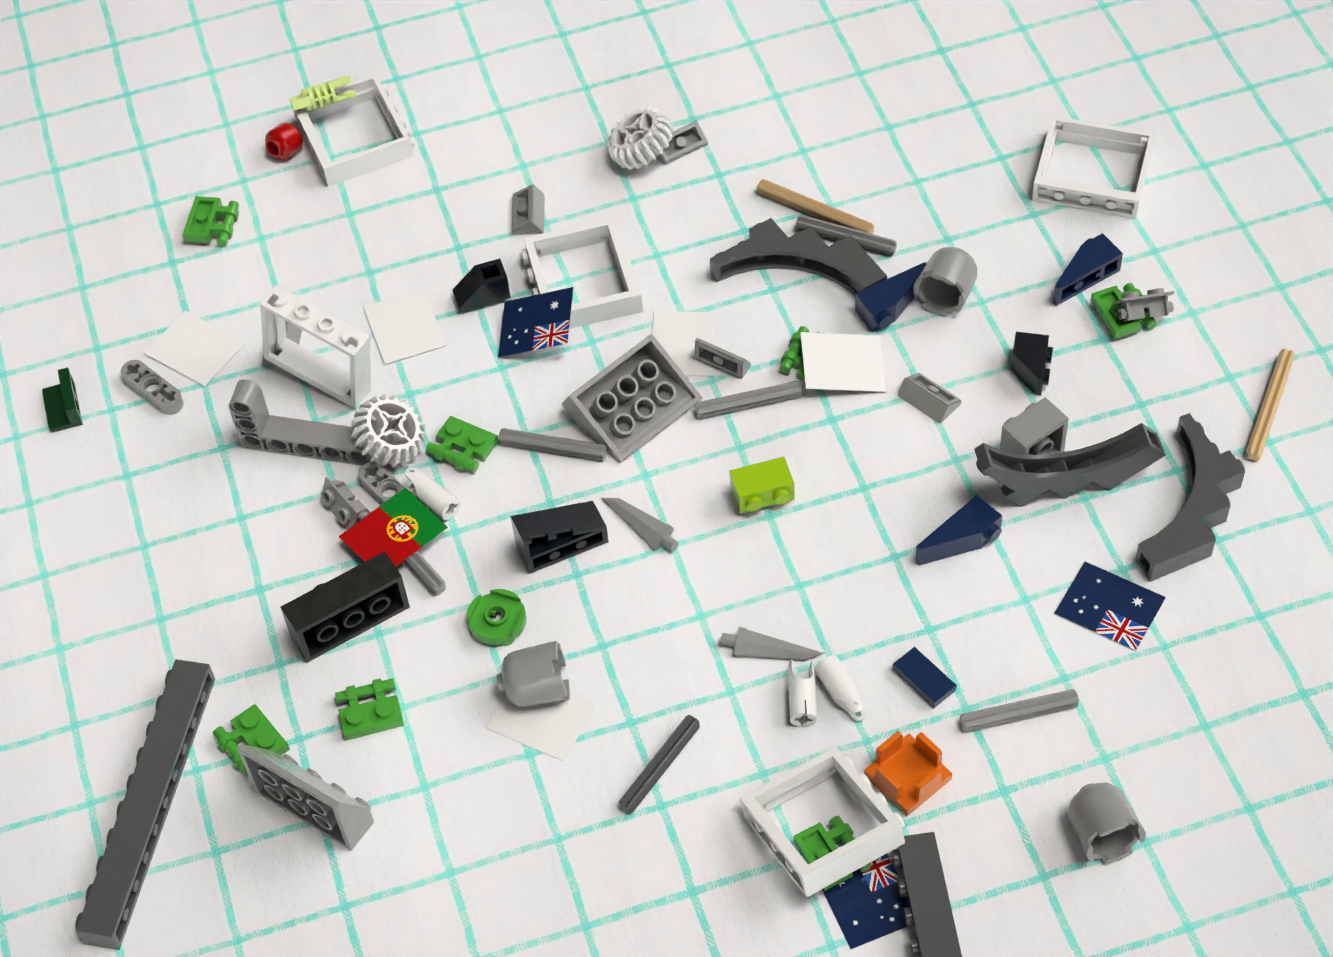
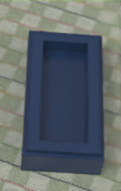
M913 647L893 663L892 669L934 708L956 691L957 685L916 647Z

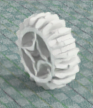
M649 106L646 109L641 107L637 112L632 111L629 116H624L621 122H617L616 128L611 129L612 134L607 137L608 143L606 146L613 161H616L622 168L627 167L631 170L634 167L639 169L643 164L647 166L651 160H656L659 154H663V149L669 147L668 142L673 138L672 133L674 130L667 115L663 114L657 107L652 108Z
M385 393L379 398L374 395L369 400L364 401L354 413V419L350 426L354 429L351 437L358 439L355 447H362L364 449L362 456L369 454L371 462L380 460L381 467L389 463L392 468L398 464L403 466L408 461L413 460L423 448V441L426 436L423 432L426 424L419 422L421 415L413 413L415 406L407 407L405 405L406 399L398 402L396 395L388 399Z

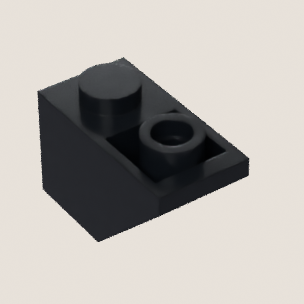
M500 258L474 265L452 289L459 312L511 298L508 278Z
M1016 332L1011 371L1035 395L1041 396L1042 386L1048 385L1050 369L1045 368V363L1051 364L1053 347H1048L1049 335Z

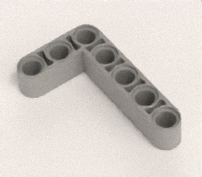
M242 379L237 382L228 407L239 440L245 447L258 451L354 465H364L370 462L371 456L369 454L362 456L364 449L362 447H355L358 439L351 437L354 429L350 426L269 415L260 386L250 380Z

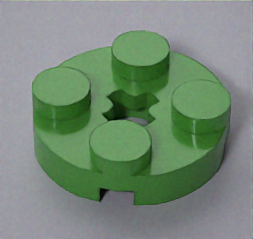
M505 589L490 590V594H486L483 597L480 594L471 602L467 611L471 635L479 641L490 645H511L515 638L522 633L527 621L525 607L521 603V599L517 594ZM498 612L502 613V619L499 621H493L490 618L491 615L496 616Z

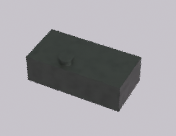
M384 551L332 580L317 585L313 590L284 604L280 608L291 639L308 663L410 608L402 576Z

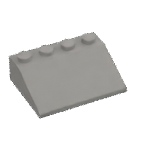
M651 333L570 394L561 405L583 431L597 443L605 444L607 452L620 463L703 397Z
M240 744L237 748L257 794L352 851L374 823L370 811L371 807L366 801L359 797L353 799L336 783H331V785L326 783L316 771L310 768L305 770L298 766V763L287 754L281 756L273 750Z

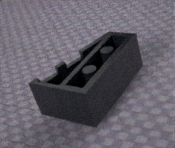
M593 501L510 516L516 548L529 574L609 542L607 526Z

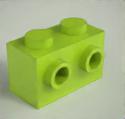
M784 456L729 470L730 488L740 514L748 511L755 512L775 504H785L795 499L794 481Z

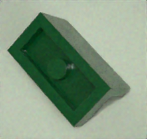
M68 367L58 370L60 384L42 389L48 426L52 433L83 425L76 385Z

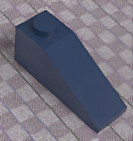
M1103 233L1095 238L1087 239L1072 258L1055 285L1053 304L1055 306L1120 271L1123 253Z
M926 262L855 293V311L871 332L880 328H886L895 322L916 297L913 285L926 266Z
M976 495L916 546L915 562L920 566L981 549L989 541L994 542L1002 532V515Z

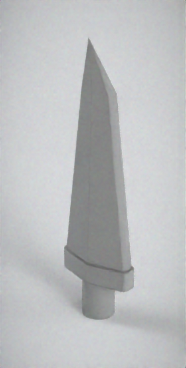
M602 498L654 550H658L662 545L670 551L677 549L679 542L670 536L674 531L672 526L665 524L620 498Z
M743 627L738 628L737 635L722 633L720 642L722 645L733 646V656L738 657L749 656L805 661L824 654L813 649L747 630Z

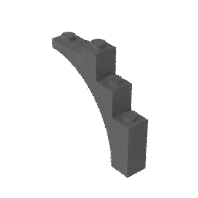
M772 218L750 228L749 239L741 241L728 250L719 252L710 258L711 277L716 283L731 276L754 270L790 269L819 275L836 282L855 295V293L887 279L884 271L851 235L834 242L830 246L822 240L812 227L796 232L788 238Z
M1190 413L1179 417L1176 434L1186 450L1191 466L1192 491L1185 506L1175 519L1159 533L1139 543L1135 560L1150 582L1212 556L1216 538L1211 528L1227 521L1231 504L1226 494L1241 488L1245 474L1243 463L1236 459L1230 450L1220 454L1217 445L1214 442H1210L1205 435L1202 425L1196 422Z
M1143 423L1101 443L1061 453L1017 454L998 450L985 443L974 449L978 460L976 461L978 470L984 476H989L1002 485L1001 492L1007 500H1012L1021 506L1026 505L1048 490L1068 498L1092 482L1111 490L1166 456L1157 432Z

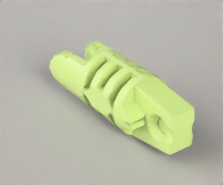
M350 75L301 89L300 95L289 98L292 109L306 108L307 111H311L356 97L354 90H347L335 94L334 88L350 83Z

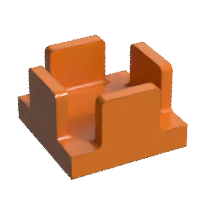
M897 731L877 747L875 761L864 770V774L869 781L906 816H909L952 780V773L942 764L941 749L922 732L915 739L909 733L903 738V735Z

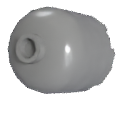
M944 247L937 250L931 256L913 285L914 295L918 294L924 301L922 306L932 313L947 316L948 312H960L977 279V266L974 259L967 252L956 247Z
M551 641L509 653L503 659L501 673L496 676L499 691H505L508 699L519 707L569 699V679L563 680L561 667H565L566 662L560 643Z
M1109 783L1087 784L1070 801L1069 819L1090 862H1094V859H1102L1104 864L1119 861L1133 853L1131 847L1138 840L1141 843L1144 842L1146 832L1119 787Z

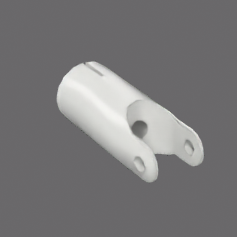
M408 468L405 471V476L411 480L406 483V488L420 502L444 520L451 519L457 513L461 504L457 497L416 468Z
M835 655L821 660L816 665L815 672L834 701L847 711L854 721H862L866 716V712L858 694V687L841 661ZM861 713V716L857 717L856 714Z
M791 659L788 665L790 722L799 727L801 726V721L802 727L811 726L817 722L814 663L810 661L809 678L803 679L795 675L793 659Z

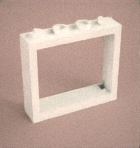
M376 73L352 81L347 85L334 88L335 94L354 90L356 97L311 111H307L306 108L293 110L295 120L328 187L414 156L412 145H415L411 131L405 130L406 123L402 114L397 115L396 103L393 98H388V88L386 84L380 83ZM375 98L396 140L331 162L311 121Z
M1052 116L1034 180L1032 201L1136 219L1152 155L1155 133ZM1056 140L1143 155L1134 192L1046 177Z
M616 217L524 238L525 249H521L524 265H530V268L527 269V275L530 284L535 283L536 288H532L533 295L548 292L538 256L608 240L610 242L625 292L572 304L569 329L643 312L641 292Z
M275 285L260 303L264 359L356 409L371 391L370 336L284 288ZM285 321L350 356V373L286 338ZM349 344L355 346L353 351L347 348ZM275 351H282L278 356L274 354Z
M836 746L740 797L744 818L806 897L905 844L902 829L905 823L900 814L896 811L893 813L889 809L885 797L880 792L876 793L872 789L867 776L864 773L859 774L852 759L848 755L844 756ZM839 774L881 825L816 861L807 864L767 814V811Z

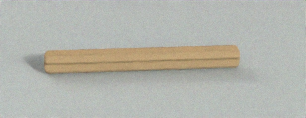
M761 179L757 185V192L814 217L871 234L874 232L875 225L873 223L778 184Z
M1282 349L1279 353L1245 456L1247 459L1254 461L1261 459L1295 357V353L1292 350Z

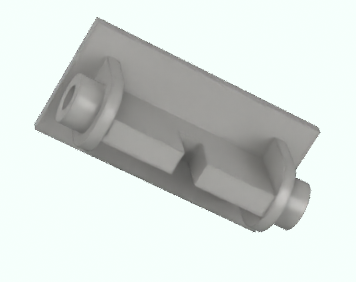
M1164 288L1148 290V295L1138 296V292H1129L1122 294V299L1113 302V305H1121V308L1118 309V317L1120 320L1124 319V321L1144 319V308H1147L1148 318L1168 316L1174 310L1173 303L1171 301L1168 302V296L1175 293L1174 291L1164 292Z
M325 477L321 499L347 529L370 514V511L359 499L353 501L355 495L343 481L334 480L332 482L328 477Z

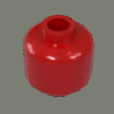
M286 122L271 129L265 137L267 152L272 157L280 160L290 158L299 152L303 145L299 129Z

